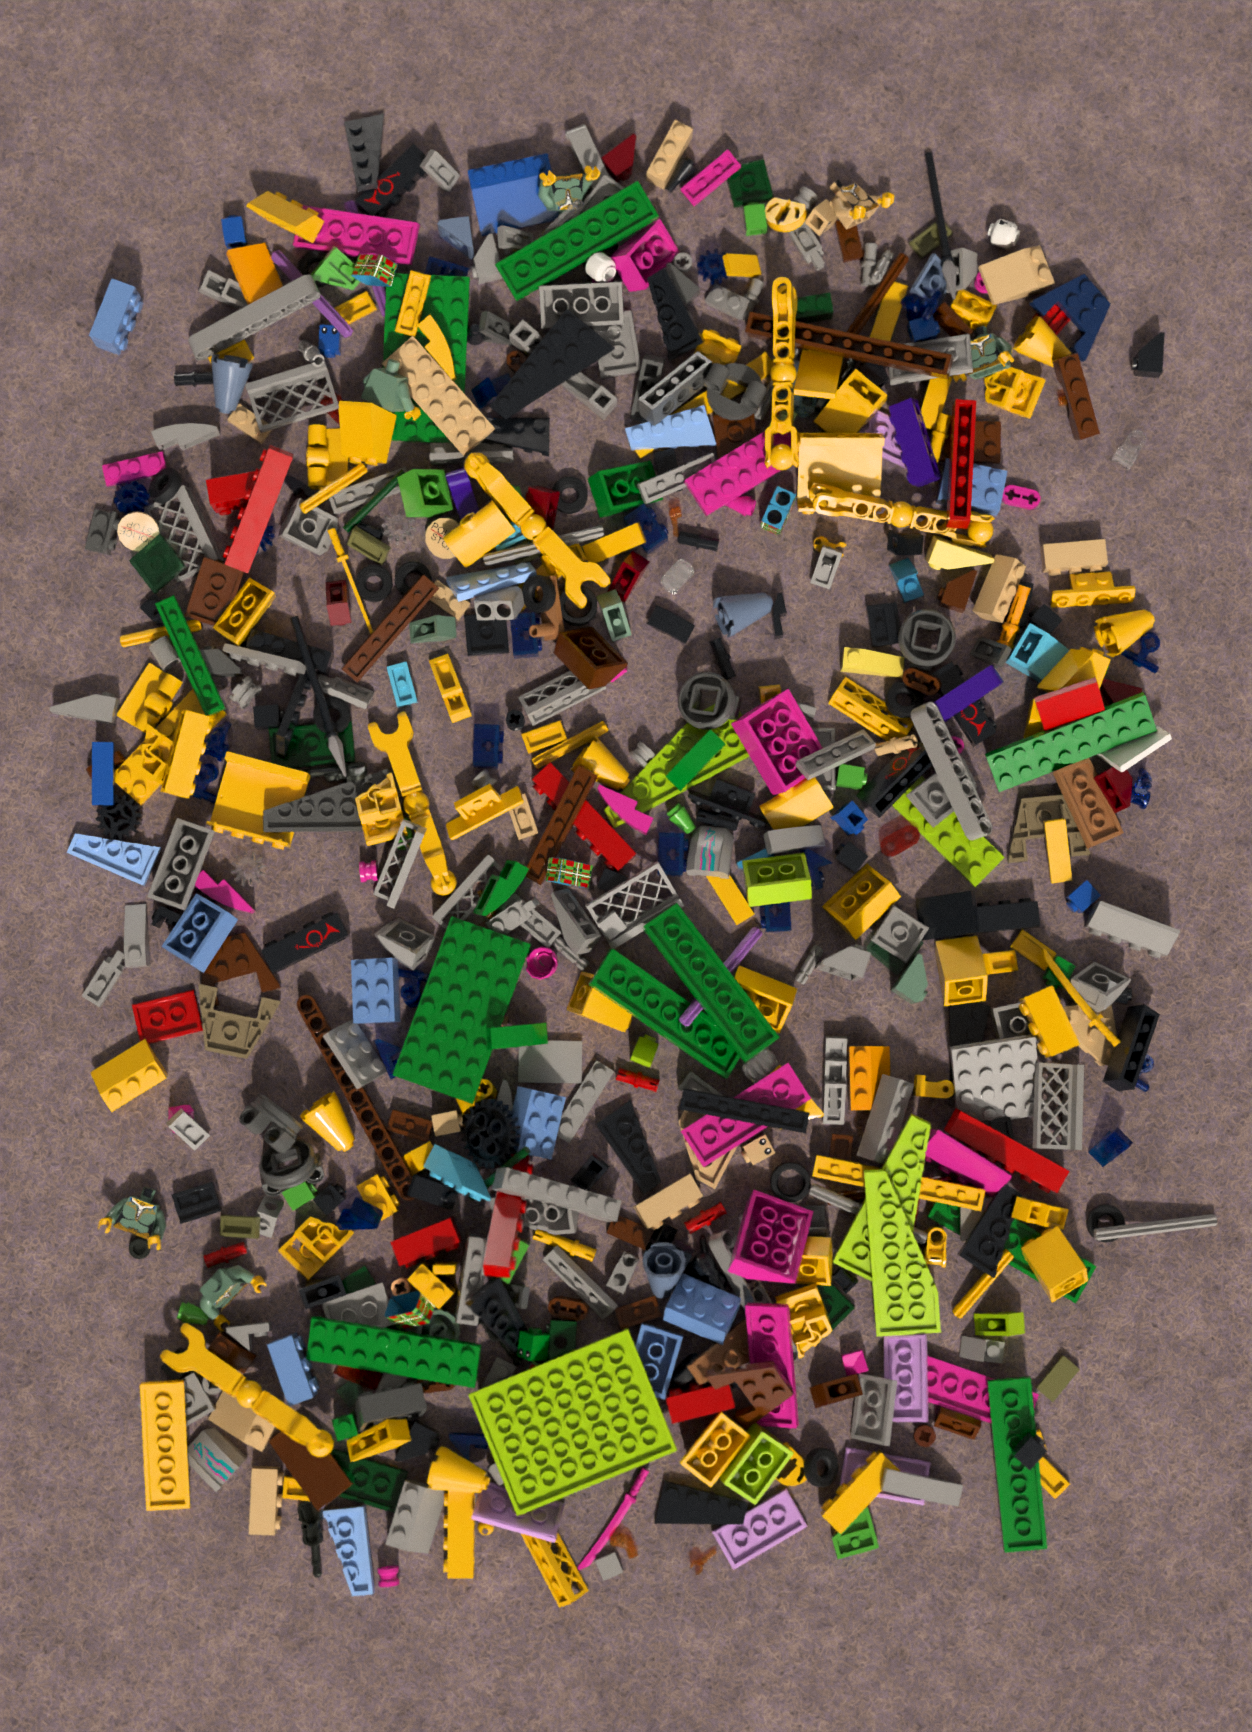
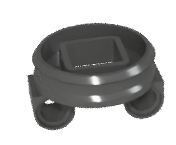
M713 363L704 380L710 407L717 415L728 420H741L751 416L756 410L758 411L767 393V388L762 384L759 375L752 368L744 364L731 363L723 366ZM729 380L747 388L741 398V404L722 396Z
M921 608V610L910 614L904 620L898 633L899 648L905 658L910 661L908 668H918L926 672L930 671L931 666L940 664L950 655L956 641V633L952 622L942 612L933 609ZM918 628L934 632L939 630L936 650L914 645Z
M713 672L697 673L687 679L682 685L678 695V708L682 717L692 726L703 730H710L720 727L728 719H738L742 698L735 696L730 683L719 674ZM700 689L718 692L714 712L699 710L702 698Z
M258 1094L255 1101L250 1103L251 1106L247 1105L240 1114L239 1121L253 1134L262 1133L269 1123L272 1122L273 1124L265 1133V1142L277 1152L284 1153L294 1144V1139L297 1138V1134L302 1130L303 1126L266 1096Z
M294 1139V1144L284 1153H279L270 1147L263 1154L259 1162L261 1185L266 1195L278 1196L283 1192V1189L295 1187L305 1181L318 1183L323 1180L322 1159L319 1153L315 1154L313 1147L308 1142ZM298 1158V1164L279 1169L278 1164Z

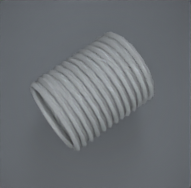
M168 636L157 639L149 647L163 670L170 669L172 667L170 666L171 662L175 661L178 664L181 661Z

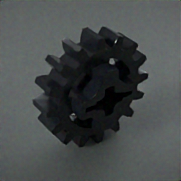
M115 794L114 805L117 804L116 808L109 810L113 805H101L103 809L96 810L100 817L95 819L101 822L98 829H105L103 832L105 836L111 833L110 838L115 840L117 835L119 840H123L124 835L131 838L130 832L134 831L137 833L136 825H142L138 818L143 817V814L137 813L140 806H133L135 800L130 799L128 801V796L123 795L122 799H120V796ZM127 807L131 809L132 817L128 815ZM119 814H121V815H122L124 818H126L127 820H125V819H122V820L119 819V820L117 821V819H115V818H114L113 816H111V815H119ZM106 818L111 822V829L107 825ZM129 824V826L126 829L121 831V828L123 826Z

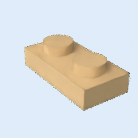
M238 404L236 410L227 419L229 423L261 445L272 431L260 433L255 414L241 404ZM263 419L261 420L262 425L269 424Z
M436 580L434 584L439 589L431 597L430 601L459 621L471 604L466 600L458 602L451 589Z
M522 794L524 802L509 810L518 840L539 834L525 794Z

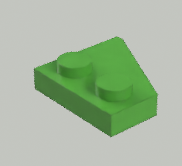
M335 246L311 273L314 281L354 290L360 283L359 280L351 276L355 264Z
M868 1506L842 1534L837 1531L831 1537L837 1559L879 1548Z

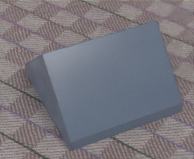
M469 216L439 220L437 225L440 237L473 260L475 256Z
M932 253L911 287L909 297L936 312L947 292L946 280L942 273L943 264L940 258L935 253Z

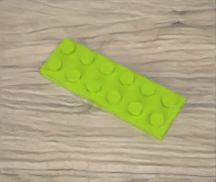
M921 776L892 807L963 877L976 887L1005 857L984 837L973 841L969 840L955 812L951 813L933 828L906 796L925 781Z

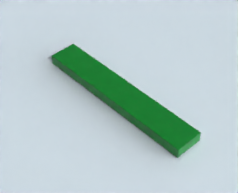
M175 595L155 603L205 715L211 716L226 709Z

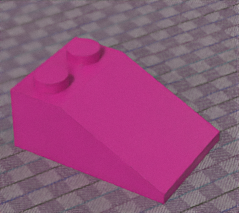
M659 218L623 243L610 258L615 262L616 271L628 291L633 292L646 290L649 287L647 278L665 268L668 262L671 263L680 252Z

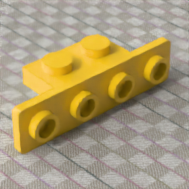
M1111 571L1070 574L1069 584L1071 590L1052 591L1050 605L1051 608L1132 603L1136 589L1135 586L1114 587Z
M488 784L454 802L455 809L461 816L446 824L449 838L454 840L522 804L524 800L520 788L516 786L499 795L493 786Z

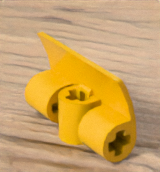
M319 424L308 426L306 466H308V487L313 490L323 489L348 472V458L342 456L340 428L326 429L325 425Z
M492 500L477 511L476 514L472 512L463 517L459 523L460 526L445 535L443 540L463 566L467 568L513 534L515 529Z
M149 663L121 706L117 716L146 733L145 728L147 724L155 728L161 717L168 715L173 705L172 700L183 682Z
M814 777L810 780L804 778L786 792L778 794L759 807L773 830L802 827L831 810L833 805L817 778Z

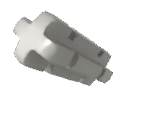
M886 250L882 254L881 260L879 259L877 266H875L873 273L869 277V280L875 285L881 282L883 275H885L894 259V253H891L890 250Z
M558 937L554 941L553 946L558 951L561 950V953L573 964L576 963L580 970H585L589 962L584 957L581 958V955H575L571 948L565 944L566 941Z
M813 946L810 951L811 954L807 956L800 969L801 972H798L795 980L800 984L804 985L809 978L807 976L812 973L816 966L818 957L820 958L824 951L821 947Z

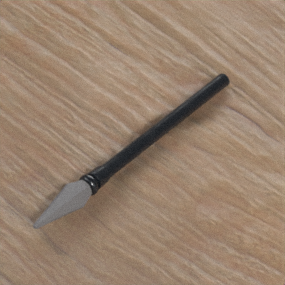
M927 152L925 160L941 245L942 273L952 298L955 299L957 269L953 264V257L949 248L933 153Z
M294 616L290 620L324 722L323 725L327 733L326 737L328 738V748L346 777L343 743L337 736L338 732L335 731L336 728L331 719L299 617Z

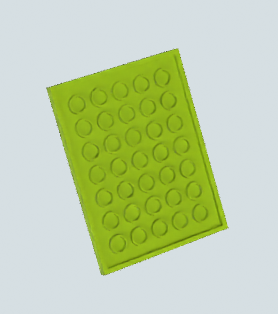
M628 1328L468 1394L517 1516L677 1451L676 1444Z

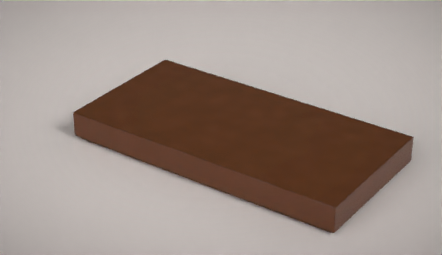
M282 1431L268 1441L317 1511L323 1509L353 1485L331 1452L323 1457L313 1456L306 1446L292 1440Z

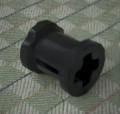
M511 710L507 713L506 724L510 730L518 731L524 727L525 719L520 711ZM513 716H515V718L520 717V718H519V724H517V725H516L515 723H512V724H511V722H512L511 717H513Z
M840 1267L832 1275V1281L835 1280L844 1289L843 1292L845 1294L859 1281L857 1278H853L843 1267Z

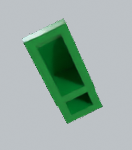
M710 729L666 775V778L681 791L725 747V743Z
M506 860L500 875L490 876L473 913L487 916L501 906L519 887L529 868L516 861Z
M546 1023L486 1028L488 1049L548 1044Z

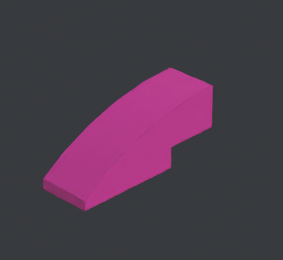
M599 784L598 792L610 809L629 826L647 835L653 822V817L635 810L638 801Z
M202 870L199 873L195 886L203 893L233 909L252 914L255 912L251 905L226 880L223 879L218 884L206 871Z

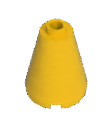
M1039 316L1034 317L1027 324L1025 332L1022 336L1021 334L1019 335L1013 346L1017 353L1050 367H1053V359L1071 354L1063 342Z
M1142 609L1101 617L1095 621L1097 623V626L1094 627L1095 637L1101 648L1105 645L1108 656H1118L1153 628L1154 616L1151 612Z
M594 736L589 741L591 743L590 746L584 747L570 770L575 773L578 765L581 764L599 774L596 782L617 791L620 788L624 789L630 782L628 771L599 738Z
M335 1091L324 1095L314 1102L310 1111L306 1108L300 1114V1118L337 1151L343 1150L345 1152L354 1146V1134Z
M441 1446L435 1455H438L439 1458L436 1462H432L427 1481L429 1489L481 1493L483 1489L487 1490L490 1477H487L488 1473L447 1447Z

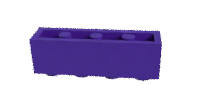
M909 398L889 406V420L896 430L894 436L902 450L900 457L902 462L906 464L908 470L906 476L909 483H912L913 486L921 487L941 479L918 400Z

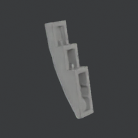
M847 1036L825 1037L823 1124L844 1125Z
M885 1468L880 1489L921 1500L959 1506L963 1485L925 1475L921 1476Z

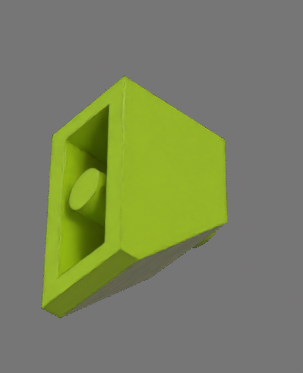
M646 1034L644 1038L639 1036L630 1060L650 1068L659 1046L658 1043H655L656 1038Z
M1024 1312L974 1314L975 1335L1013 1336L1025 1334Z

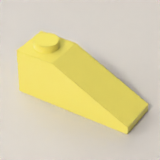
M933 535L925 556L929 566L937 570L941 568L948 570L994 563L995 560L989 553L965 545L955 544L950 540Z
M844 647L840 672L902 678L905 657L866 649Z

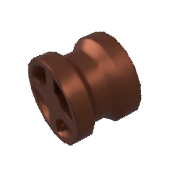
M920 1425L915 1429L913 1437L918 1445L928 1447L934 1443L936 1434L930 1426Z

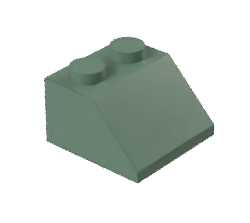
M918 953L913 956L891 989L892 992L910 1004L922 1002L928 993L925 990L928 982L921 954Z

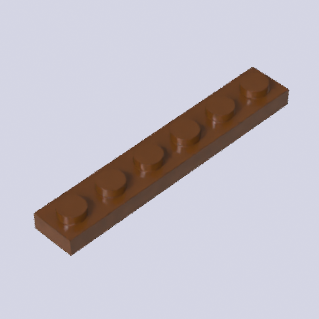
M422 574L341 669L358 683L439 588Z
M581 764L578 765L527 865L529 870L525 877L539 885L544 883L549 857H557L599 774Z

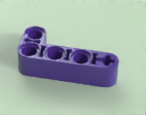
M464 467L445 473L460 521L469 513L474 512L476 514L479 508Z
M990 665L933 703L938 707L944 722H947L951 717L1000 686L1004 681L994 666Z

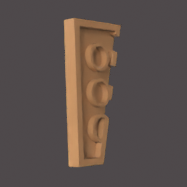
M746 1317L728 1332L723 1345L714 1343L687 1366L699 1384L709 1381L706 1378L707 1370L714 1369V1372L725 1371L726 1367H733L735 1369L750 1362Z

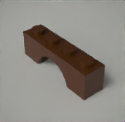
M1071 353L1053 359L1052 363L1057 380L1063 387L1068 401L1069 424L1074 440H1082L1100 434L1078 353Z

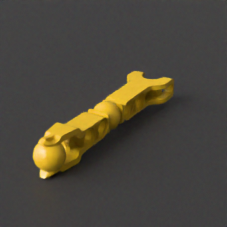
M779 277L774 280L772 285L773 354L776 359H773L774 366L770 373L774 387L772 392L771 426L765 430L766 457L764 464L766 468L772 465L777 470H786L792 465L796 468L799 465V432L794 427V394L791 390L794 389L792 383L797 375L793 362L795 356L797 291L788 278ZM782 283L787 284V285L781 286V287L778 289V286H779L780 284H782ZM788 328V335L784 337L779 336L782 329ZM788 349L789 353L786 357H779L781 350ZM781 391H788L785 399L778 398ZM782 411H787L788 415L786 419L779 420V413ZM791 433V447L786 444H779L773 447L775 434Z
M469 454L464 462V469L467 475L478 481L486 495L500 507L518 528H521L524 537L533 540V544L564 577L567 597L577 607L584 608L587 599L580 589L581 584L587 580H592L600 587H607L610 584L608 575L597 563L582 562L549 526L547 527L544 518L534 514V510L511 486L502 473L490 465L489 459L484 454Z
M820 483L812 485L809 490V497L813 503L814 510L819 514L848 516L880 523L887 522V524L891 523L898 528L908 525L910 528H913L914 526L920 531L948 536L955 544L975 545L981 548L987 547L985 542L990 540L993 535L994 527L991 521L995 518L989 514H978V512L971 510L972 521L968 525V536L955 533L958 528L946 527L947 511L922 506L915 507L904 501L893 504L892 501L886 502V500L852 493ZM818 490L824 491V492L818 493L816 496H814V494H815L816 491H818ZM858 504H866L862 510L856 509ZM880 507H885V508H886L883 513H881V514H877V513H876V511H877L878 508H880ZM920 515H925V516H926L923 521H921V522H917V521H916V519H917L918 516H920ZM945 519V523L943 525H936L938 520Z
M405 711L397 714L399 727L393 734L382 733L376 722L368 723L369 733L374 746L378 750L386 752L389 756L404 799L403 808L405 812L410 815L412 823L427 828L420 849L432 874L430 886L438 895H449L456 888L457 880L454 873L448 870L446 856L429 810V799L423 793L408 749L414 734Z
M183 1323L180 1327L182 1336L189 1341V1347L184 1353L175 1354L169 1350H164L160 1354L161 1360L176 1372L195 1371L233 1398L236 1397L237 1402L241 1406L252 1408L253 1412L285 1433L292 1440L306 1446L313 1456L323 1457L332 1451L334 1439L328 1431L317 1429L306 1417L267 1391L262 1390L258 1382L247 1380V1377L208 1351L203 1334L191 1325Z

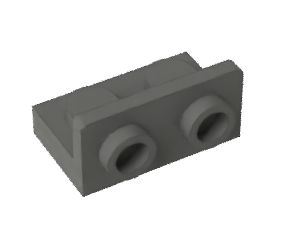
M94 509L85 550L110 555L111 550H115L117 545L115 534L121 521L120 515L117 512L112 511L110 513Z

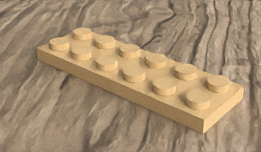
M413 336L382 363L386 368L388 359L400 362L398 374L408 378L410 396L464 457L495 430L493 425Z

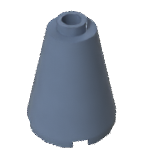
M219 354L212 355L215 407L219 408V412L231 414V411L236 410L252 370V361L247 363L248 359L225 355L224 359L219 358Z
M766 593L720 596L713 600V609L717 608L718 615H715L716 621L723 635L728 634V638L770 613L771 607H773L772 598L770 595L767 596Z
M661 1242L653 1244L643 1255V1268L652 1293L662 1299L671 1296L685 1268L686 1259L683 1251H679L672 1243Z

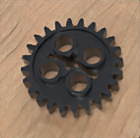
M483 1099L481 1102H475V1107L469 1108L471 1113L465 1114L468 1120L462 1121L466 1128L461 1130L465 1134L461 1141H466L467 1144L464 1146V1149L470 1150L467 1156L473 1157L472 1162L479 1163V1167H485V1169L500 1168L512 1157L511 1154L517 1153L514 1146H520L516 1141V1138L521 1137L520 1134L516 1133V1130L520 1129V1126H515L518 1118H512L514 1110H508L509 1105L503 1104L502 1100Z

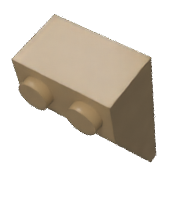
M1040 245L1019 250L978 267L992 305L1043 293L1055 283Z
M222 1391L215 1405L216 1410L211 1412L208 1420L242 1442L262 1452L266 1448L276 1427L253 1412L252 1408L241 1406L237 1402L236 1397L233 1398Z

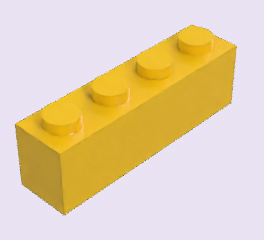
M188 710L181 711L160 792L182 798H189L190 795H193L196 785L193 783L194 777L198 775L201 763H199L200 754L203 755L206 749L205 735L209 734L212 722H209L210 716Z
M880 1450L876 1453L874 1451L871 1452L865 1459L867 1463L862 1468H856L851 1474L852 1479L847 1484L843 1483L836 1490L837 1495L832 1500L829 1498L821 1506L822 1511L820 1513L822 1517L840 1534L882 1491L880 1487L885 1468L900 1471Z
M448 1491V1493H444V1506H448V1515H444V1528H448V1537H444V1550H448V1559H444L443 1571L447 1572V1578H474L475 1520L471 1518L475 1507V1493Z

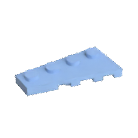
M704 405L666 416L655 426L650 422H645L625 428L631 450L658 449L662 447L677 448L682 446L698 447L703 445L716 446Z
M529 562L446 577V580L459 602L523 583L529 577L537 574Z
M75 833L66 853L145 886L162 848Z
M366 1506L323 1510V1516L327 1520L330 1536L333 1537L337 1548L336 1553L342 1562L343 1572L351 1595L374 1594L375 1587Z

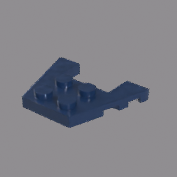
M1085 274L1029 302L1030 306L1040 317L1045 316L1057 304L1082 332V335L1069 348L1072 353H1078L1081 362L1087 359L1111 305Z

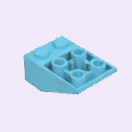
M1029 623L1005 663L1040 683L1069 649L1047 632Z
M434 1144L423 1166L430 1170L429 1175L438 1180L443 1178L442 1183L452 1188L455 1187L454 1190L464 1195L469 1192V1196L477 1201H481L483 1198L490 1202L491 1197L477 1165L461 1155Z

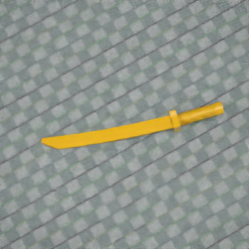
M332 528L328 530V534L338 556L336 559L338 563L342 562L371 634L373 632L346 563V560L349 559L348 555H345L336 529Z
M1043 949L1042 956L1044 961L1074 1001L1089 1017L1091 1022L1088 1025L1090 1027L1095 1025L1114 1047L1118 1045L1121 1041L1100 1020L1103 1015L1100 1013L1097 1016L1069 982L1047 950Z

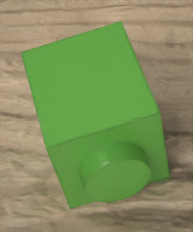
M758 202L748 203L743 208L746 236L766 234L767 222L764 204H759Z
M846 764L839 765L836 787L861 790L862 786H866L868 774L864 773L865 767Z
M305 1181L300 1185L288 1188L282 1194L292 1211L317 1197L315 1194L317 1189L313 1183Z

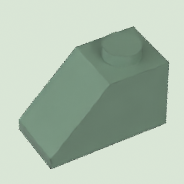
M616 589L596 596L612 642L632 635Z
M435 615L409 623L410 643L437 642L457 638L455 617Z

